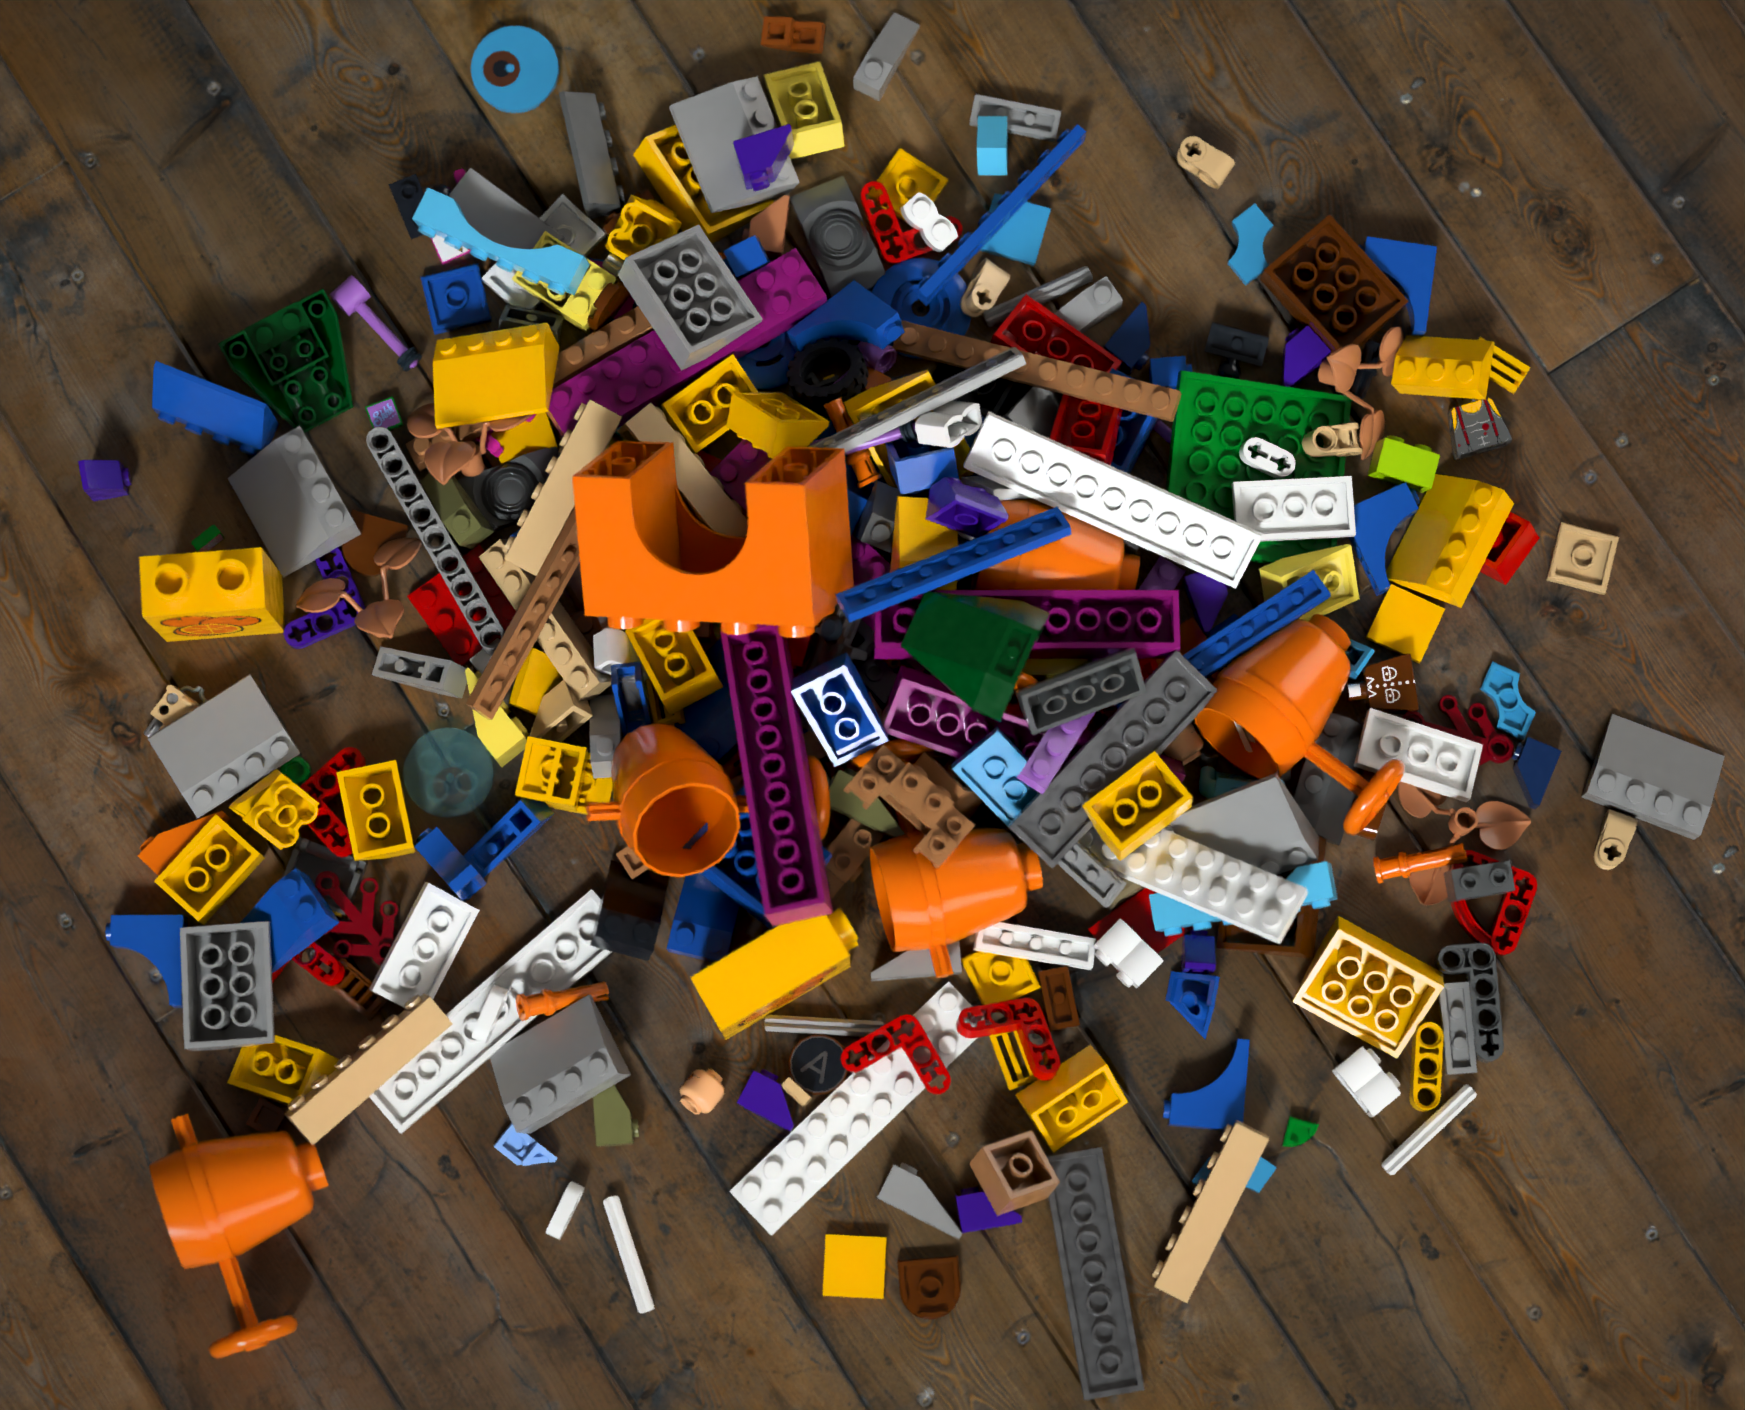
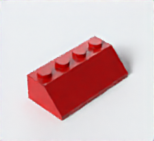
M1025 294L997 329L990 341L993 344L1009 348L1016 347L1021 351L1110 373L1112 368L1117 370L1122 363L1120 359L1027 294Z

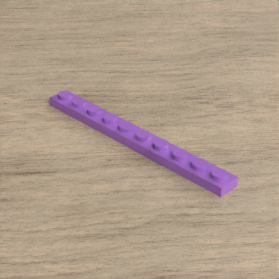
M1160 556L1139 590H1174L1185 571ZM1095 712L1048 729L1017 778L1043 795Z

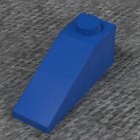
M522 798L464 857L482 878H485L536 833L555 813L545 802Z

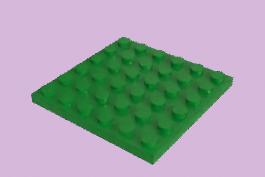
M1181 370L1178 372L1176 390H1179L1182 395L1172 425L1166 491L1234 521L1233 482L1344 476L1346 457H1311L1303 450L1302 440L1308 432L1318 427L1349 423L1351 399L1349 397ZM1317 435L1316 443L1319 447L1323 448V439ZM1250 438H1261L1291 453L1295 458V469L1284 478H1273L1242 462L1239 455L1240 447ZM1256 445L1248 448L1251 451V458L1256 456L1265 457L1257 452ZM1283 458L1277 461L1270 459V461L1278 464V471L1287 468L1283 464ZM1338 538L1259 542L1250 561L1270 564L1281 558L1337 546Z

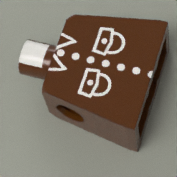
M1411 653L1366 666L1361 671L1362 681L1346 683L1348 700L1365 699L1367 711L1372 708L1389 714H1406L1409 711L1417 712L1419 710Z

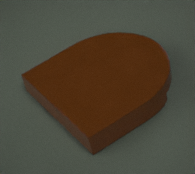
M618 276L616 277L617 283L615 285L608 283L596 299L594 307L597 310L594 317L588 316L587 322L592 333L609 324L630 296V293Z
M352 510L351 516L361 535L342 545L344 558L357 573L370 577L381 575V566L376 565L374 562L376 551L389 541L407 538L410 527Z
M958 1256L897 1260L900 1296L905 1307L913 1315L922 1319H938L953 1310L959 1300L961 1291Z

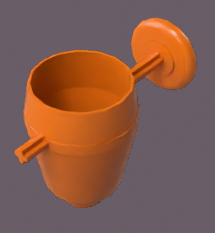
M1033 498L1001 500L1000 502L1008 513V520L986 534L1050 510L1053 507ZM1062 512L1071 526V535L973 573L970 590H1135L1140 568V556L1124 553L1125 543L1123 538ZM1021 672L1010 702L1020 706L1016 690L1039 681L1031 675Z
M1314 614L1308 622L1302 619L1294 620L1234 659L1221 671H1217L1206 678L1217 689V692L1204 709L1194 718V722L1202 736L1221 756L1238 769L1257 779H1262L1275 773L1280 778L1303 757L1307 758L1358 796L1343 821L1344 831L1349 835H1355L1361 832L1385 805L1404 774L1405 766L1400 759H1392L1385 763L1368 782L1315 743L1350 676V661L1345 651L1351 645V641L1346 632L1333 620L1320 614ZM1234 722L1254 736L1255 743L1249 741L1253 752L1245 750Z
M661 723L640 726L627 734L615 748L611 762L614 802L588 803L586 805L588 821L616 820L621 836L646 867L661 875L676 877L701 873L720 862L735 844L740 829L739 813L749 812L746 795H735L734 786L721 765L685 732L673 725ZM808 755L817 820L822 841L827 833L830 821V790L822 763L815 756ZM708 822V830L691 846L692 848L683 849L682 847Z
M904 739L890 740L849 760L847 768L859 772L883 745L905 764L909 762L912 765L915 764L923 752H935V750ZM894 808L898 825L905 835L891 838L873 845L869 849L874 891L884 931L893 952L929 949L936 978H945L954 974L947 944L957 942L1022 912L1027 905V891L1043 887L1039 858L1025 843L1016 844L1014 837L1008 830L995 828L972 829L937 869L921 852L916 854L913 851L925 835Z
M188 1114L171 1119L180 1149L149 1164L151 1178L164 1220L184 1269L219 1263L241 1328L228 1334V1336L212 1342L209 1346L210 1355L213 1358L219 1359L244 1350L249 1352L266 1346L272 1340L293 1333L298 1327V1321L291 1315L258 1323L236 1256L252 1249L302 1219L313 1210L314 1198L312 1192L329 1186L315 1144L312 1145L309 1142H305L296 1146L291 1134L283 1130L205 1140L198 1143Z

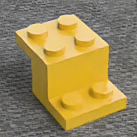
M527 736L515 796L546 802L549 808L587 815L586 805L588 803L611 802L613 792L612 777L593 779L590 753L586 747Z

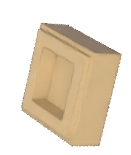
M788 1077L782 1084V1089L802 1107H805L812 1100L791 1078Z

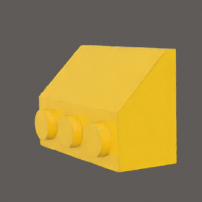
M1407 335L1395 355L1391 385L1400 394L1486 400L1494 342Z
M730 354L662 403L661 406L668 424L673 430H677L683 435L687 447L692 453L696 454L729 430L726 426L732 393L759 392L735 356Z
M783 392L732 393L726 427L737 433V437L751 442L754 448L761 449L768 453V457L774 458L787 446H809L828 427L829 421Z
M1153 751L1083 804L1082 807L1101 839L1121 861L1190 809L1193 796L1158 754Z
M396 760L336 772L354 861L387 859L415 853Z
M215 814L154 882L197 921L204 925L265 857Z
M1091 1044L1060 1064L1059 1070L1053 1079L1048 1081L1038 1079L1016 1094L1024 1111L1053 1153L1128 1103L1109 1067Z

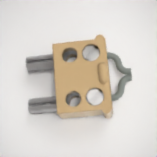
M167 685L166 693L150 713L155 718L144 731V735L147 737L152 736L159 730L162 724L168 726L200 705L185 694V690L194 693L199 691V697L203 703L207 701L203 695L205 690L199 685L196 688L183 686L181 689L173 685ZM168 707L169 712L164 715V709Z

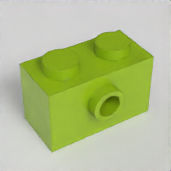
M1391 435L1376 442L1367 476L1395 485L1406 482L1409 489L1414 488L1415 491L1421 493L1432 489L1440 458L1439 454L1432 452V448L1421 444L1411 446L1405 444L1404 439Z

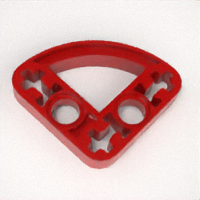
M1465 850L1466 856L1470 857V863L1473 865H1481L1482 861L1485 864L1501 862L1478 852ZM1461 863L1451 864L1450 870L1463 868L1464 865ZM1511 866L1514 885L1516 881H1521L1525 878L1526 885L1530 886L1529 890H1524L1520 896L1521 900H1526L1525 904L1519 900L1509 899L1510 895L1513 897L1518 895L1519 886L1515 885L1514 891L1503 895L1490 934L1485 932L1475 921L1469 911L1466 900L1451 902L1455 917L1466 934L1476 943H1485L1491 946L1495 954L1501 956L1510 954L1515 950L1538 885L1536 878L1531 873ZM1509 905H1515L1520 910V918L1516 922H1510L1505 917V909ZM1500 923L1506 927L1516 928L1515 932L1512 930L1507 932L1506 941L1510 943L1509 946H1505L1502 949L1499 948V942L1495 941L1496 937L1503 936L1506 929L1500 928Z

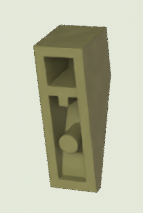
M431 473L420 480L441 521L459 546L473 550L494 532L454 475L445 485L437 481Z
M847 767L844 768V771L839 769L835 771L829 783L831 809L890 838L905 835L878 798L866 810L862 807L864 802L852 791L848 794L844 791V788L858 772Z
M614 1084L593 1097L597 1147L634 1144V1137H639L638 1119H632L631 1111Z

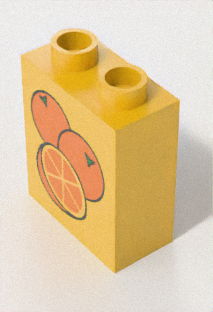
M262 547L139 557L142 617L166 642L284 633L285 618L282 575Z
M838 908L832 914L781 924L690 978L722 1035L727 1040L763 1019L766 1015H770L850 968V955L848 951L858 946L856 941L858 937L841 908Z

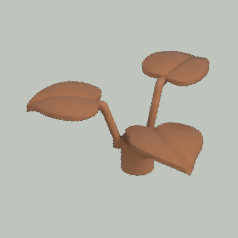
M1399 326L1390 328L1383 336L1379 349L1380 360L1377 363H1360V347L1356 344H1349L1327 356V360H1324L1319 368V382L1335 386L1336 392L1343 393L1367 410V414L1363 417L1360 425V448H1362L1363 452L1360 460L1367 459L1374 452L1376 442L1382 439L1385 429V418L1381 410L1374 411L1371 405L1348 390L1353 385L1357 369L1382 368L1384 376H1391L1393 374L1395 355L1404 341L1403 331Z
M434 403L423 405L414 410L408 416L407 427L409 432L418 438H431L440 434L442 430L448 433L452 441L451 443L437 442L430 446L424 454V461L428 471L437 481L445 485L460 470L467 477L477 476L484 471L485 466L482 454L486 453L485 443L489 426L496 432L506 431L518 426L534 414L483 422L479 446L473 441L458 442L451 427L437 429L435 426Z
M395 539L383 544L376 551L374 562L376 565L381 566L383 601L373 602L363 610L347 592L343 591L346 586L343 580L328 578L318 581L307 588L299 597L296 608L309 613H320L331 609L339 602L340 598H344L358 612L355 617V624L360 630L373 634L378 638H392L396 625L402 617L404 606L399 600L389 599L386 572L388 568L396 570L407 565L422 546L421 539Z
M1401 781L1398 784V795L1401 805L1410 815L1416 818H1425L1433 810L1436 814L1450 816L1448 826L1453 833V837L1446 847L1453 846L1460 836L1467 835L1475 828L1480 829L1479 838L1485 846L1493 850H1504L1516 843L1525 829L1531 824V819L1514 806L1503 802H1485L1477 808L1476 812L1468 807L1460 808L1458 811H1455L1453 808L1450 810L1440 809L1437 806L1442 805L1447 796ZM1451 865L1411 873L1409 883L1421 904L1425 906L1438 904L1448 897L1443 873L1449 871Z

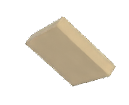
M1561 522L1546 580L1604 595L1619 537Z

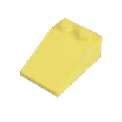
M820 61L764 75L777 127L790 124L792 129L794 147L789 154L790 159L844 147L842 121Z
M1344 544L1285 557L1259 568L1264 602L1312 570L1316 572L1329 590L1331 597L1298 619L1308 622L1314 614L1324 616L1359 600L1352 546Z

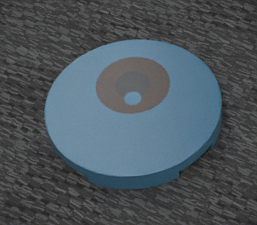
M507 26L491 32L478 44L471 61V76L478 94L487 103L503 112L522 113L537 108L552 93L559 77V64L553 46L542 34L524 26Z

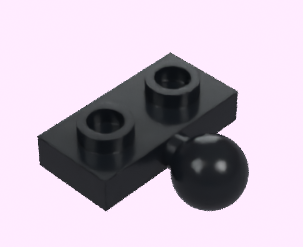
M416 174L389 184L411 240L424 235L418 231V225L412 220L424 196ZM437 184L431 188L446 196H449L452 192L444 184Z
M1212 322L1205 351L1227 357V360L1218 367V376L1239 379L1241 369L1238 361L1262 366L1270 337Z

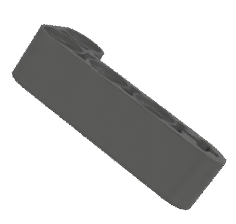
M1485 943L1445 946L1435 956V967L1445 975L1466 974V982H1469L1476 1059L1483 1063L1493 1062L1502 1055L1504 1050L1495 952L1491 946ZM1480 950L1486 954L1487 963L1484 966H1479L1473 961L1474 951ZM1449 952L1456 956V967L1449 968L1445 966L1442 960L1444 953ZM1483 980L1488 983L1490 992L1487 996H1481L1477 993L1475 989L1477 981ZM1480 1011L1490 1012L1493 1018L1490 1026H1484L1479 1022L1478 1014ZM1493 1030L1494 1034L1488 1036L1489 1046L1495 1047V1051L1491 1052L1490 1056H1488L1487 1051H1482L1481 1046L1487 1042L1486 1035L1480 1036L1479 1032L1486 1033Z

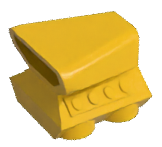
M631 194L627 204L622 208L621 215L613 231L608 236L605 247L609 252L625 260L628 256L676 235L682 223L676 218L677 213L660 202L652 199L644 200Z
M276 768L233 801L229 808L259 834L282 850L296 843L299 837L298 829L302 824H309L315 820L320 803Z

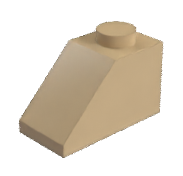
M562 680L543 696L530 737L556 742L564 741L593 716L588 700L578 701L566 682Z

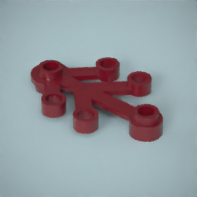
M1452 695L1443 696L1438 706L1442 713L1449 716L1456 730L1425 722L1424 717L1416 711H1409L1402 717L1403 719L1414 720L1418 724L1483 744L1478 767L1488 761L1496 764L1505 763L1512 757L1514 752L1512 740L1504 734H1497L1486 715L1487 710L1485 706L1481 703L1472 704L1467 711V715L1471 721L1478 723L1485 738L1475 736L1457 707V699ZM1446 699L1451 700L1453 708L1449 710L1444 708L1443 701ZM1475 707L1480 708L1482 711V716L1479 718L1472 715V709ZM1495 744H1500L1503 747L1502 754L1494 752L1493 746Z
M330 870L321 872L315 879V887L321 894L330 895L351 920H338L340 923L324 935L329 932L361 934L371 943L351 944L350 941L341 939L335 943L334 953L340 958H346L349 955L369 956L373 958L376 964L381 966L386 957L380 954V949L384 946L391 948L395 940L393 938L395 916L399 911L397 903L393 900H387L380 906V913L384 917L382 934L380 936L373 927L375 893L379 889L378 881L373 877H367L361 882L360 889L363 893L361 913L339 888L340 879L338 875ZM325 877L332 880V887L329 889H325L321 885V881ZM366 881L374 882L375 890L373 892H367L364 889ZM392 904L395 907L394 914L387 915L384 912V906ZM340 943L347 944L349 947L348 953H339L338 945Z

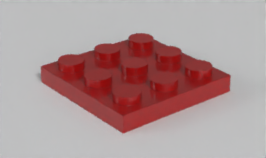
M479 544L465 554L463 559L506 632L516 614V610L480 560L479 556L485 551ZM455 561L445 570H455L458 566V561ZM440 573L407 596L455 663L465 666L473 656L483 649ZM466 585L462 587L459 595H469L473 586ZM477 611L473 616V620H483L487 611ZM491 636L487 642V645H489L497 637L499 640H501V636Z

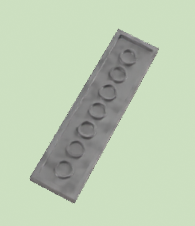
M1177 650L1170 653L1144 681L1146 693L1126 700L1059 770L1043 795L1038 793L1007 825L1050 868L1053 869L1093 826L1082 807L1083 804L1153 751L1159 756L1204 709L1217 692V689Z
M1102 1147L1046 1156L1060 1181L1048 1198L1083 1399L1090 1400L1145 1390Z

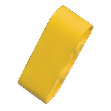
M1426 1022L1420 1025L1412 1036L1409 1098L1412 1107L1421 1112L1435 1108L1441 1098L1443 1031L1439 1025L1433 1022ZM1423 1029L1433 1031L1435 1034L1433 1044L1428 1045L1421 1040L1420 1034ZM1422 1059H1428L1432 1062L1434 1070L1431 1075H1425L1420 1071L1419 1063ZM1420 1089H1426L1432 1094L1430 1105H1422L1419 1102L1417 1095Z

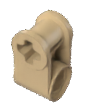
M1196 136L1185 138L1177 152V161L1182 168L1199 177L1207 185L1217 189L1220 188L1235 165L1234 160L1229 155L1215 149ZM1191 149L1196 151L1192 157L1187 155Z
M987 258L982 260L975 269L971 281L961 297L960 307L962 311L969 317H977L984 311L991 309L1007 285L1010 274Z
M1359 423L1318 427L1304 436L1302 440L1303 450L1311 457H1346L1362 454V448L1359 447L1357 430L1360 428ZM1317 435L1323 439V448L1319 447L1316 443Z
M1608 809L1601 825L1600 836L1593 856L1594 862L1599 868L1611 870L1624 860L1629 843L1635 833L1638 819ZM1608 849L1612 850L1611 855L1614 856L1611 861L1607 859L1608 854L1605 853Z

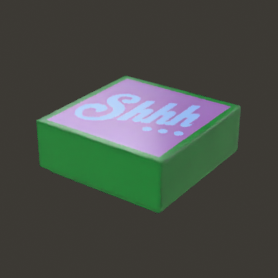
M393 397L365 407L373 428L385 427L391 431L404 426Z
M211 525L196 537L191 544L198 552H207L224 540L225 537L215 525Z

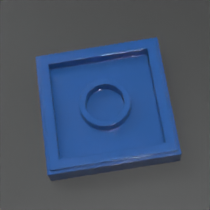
M478 263L421 277L435 335L492 321Z

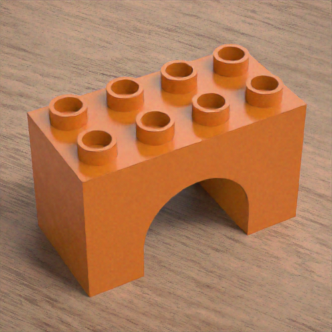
M617 440L572 476L585 616L607 617V624L611 628L630 629L642 625L644 619L663 620L664 629L671 632L694 630L700 626V622H719L721 631L730 635L751 633L757 629V624L778 625V633L783 637H805L815 632V626L825 616L834 613L835 606L838 604L836 594L854 587L844 448L790 446L784 448L745 483L748 532L747 536L739 537L724 535L708 528L697 520L686 507L677 485L673 442Z

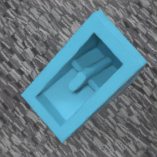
M978 116V175H1007L1008 116Z

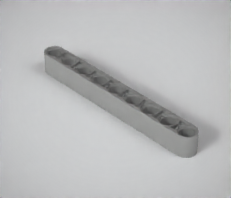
M385 427L373 428L367 434V446L485 652L492 656L498 644L489 646L487 642L493 635H500L502 639L505 633L503 627L395 438ZM388 439V444L384 448H376L379 440ZM396 463L402 464L401 470L396 473L390 472L392 465ZM410 487L416 488L413 496L403 497L405 490ZM430 512V517L426 521H417L421 513ZM435 537H444V541L440 546H431V542ZM458 561V566L455 570H445L449 562ZM466 585L473 586L469 595H459L462 587ZM477 611H487L483 620H473V616Z

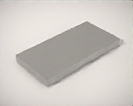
M472 168L466 172L449 194V197L453 198L461 207L468 223L481 235L495 243L510 248L533 249L545 231L560 241L564 240L563 235ZM515 269L512 270L513 274L517 272Z

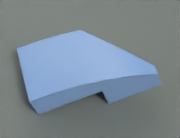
M512 1122L493 1145V1147L516 1165L528 1166L538 1163H551L558 1159L528 1134L517 1133Z

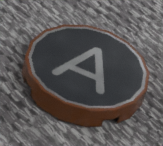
M823 1034L810 1035L800 1040L792 1049L789 1058V1072L793 1081L805 1092L813 1095L828 1094L836 1090L845 1081L848 1073L841 1063V1054L844 1047L834 1038Z

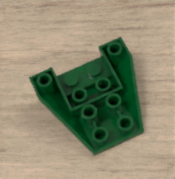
M324 289L276 311L218 343L231 369L294 429L300 426L303 432L306 433L353 408L338 315Z
M928 591L925 592L901 643V647L972 710L1001 722L1013 696L1016 683L1035 642L1038 641L1050 613L1018 600Z

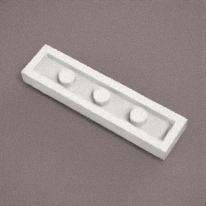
M999 922L975 933L973 950L1091 970L1094 963L1096 939Z

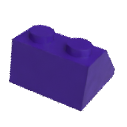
M790 124L733 141L737 162L746 190L753 188V191H760L768 188L770 183L775 182L794 147Z
M944 477L930 487L925 519L974 538H979L1007 521L1008 513L999 498L987 493L985 489L970 487L953 477Z

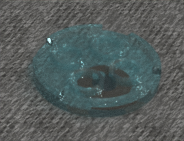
M440 728L420 737L409 751L403 767L404 784L411 799L425 812L442 818L460 817L475 810L488 796L494 778L493 762L486 747L472 734L457 728Z

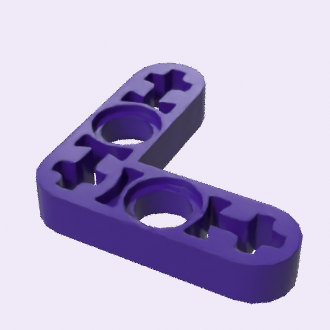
M337 547L330 551L331 554H337L333 557V561L338 570L331 572L332 570L327 561L321 562L325 555L317 558L315 561L323 579L336 578L338 576L348 578L349 585L344 591L349 595L355 592V596L351 597L363 610L366 609L340 549ZM343 599L327 611L309 613L288 623L284 628V639L289 646L295 649H302L356 625L355 617L352 618L350 614L345 615V612L348 611V606ZM322 615H330L333 618L332 627L325 631L320 630L317 627V620ZM311 621L312 628L317 635L312 637V633L308 631L302 634L303 640L300 642L295 638L290 639V636L294 634V628L298 627L300 631H304L309 628L306 622Z

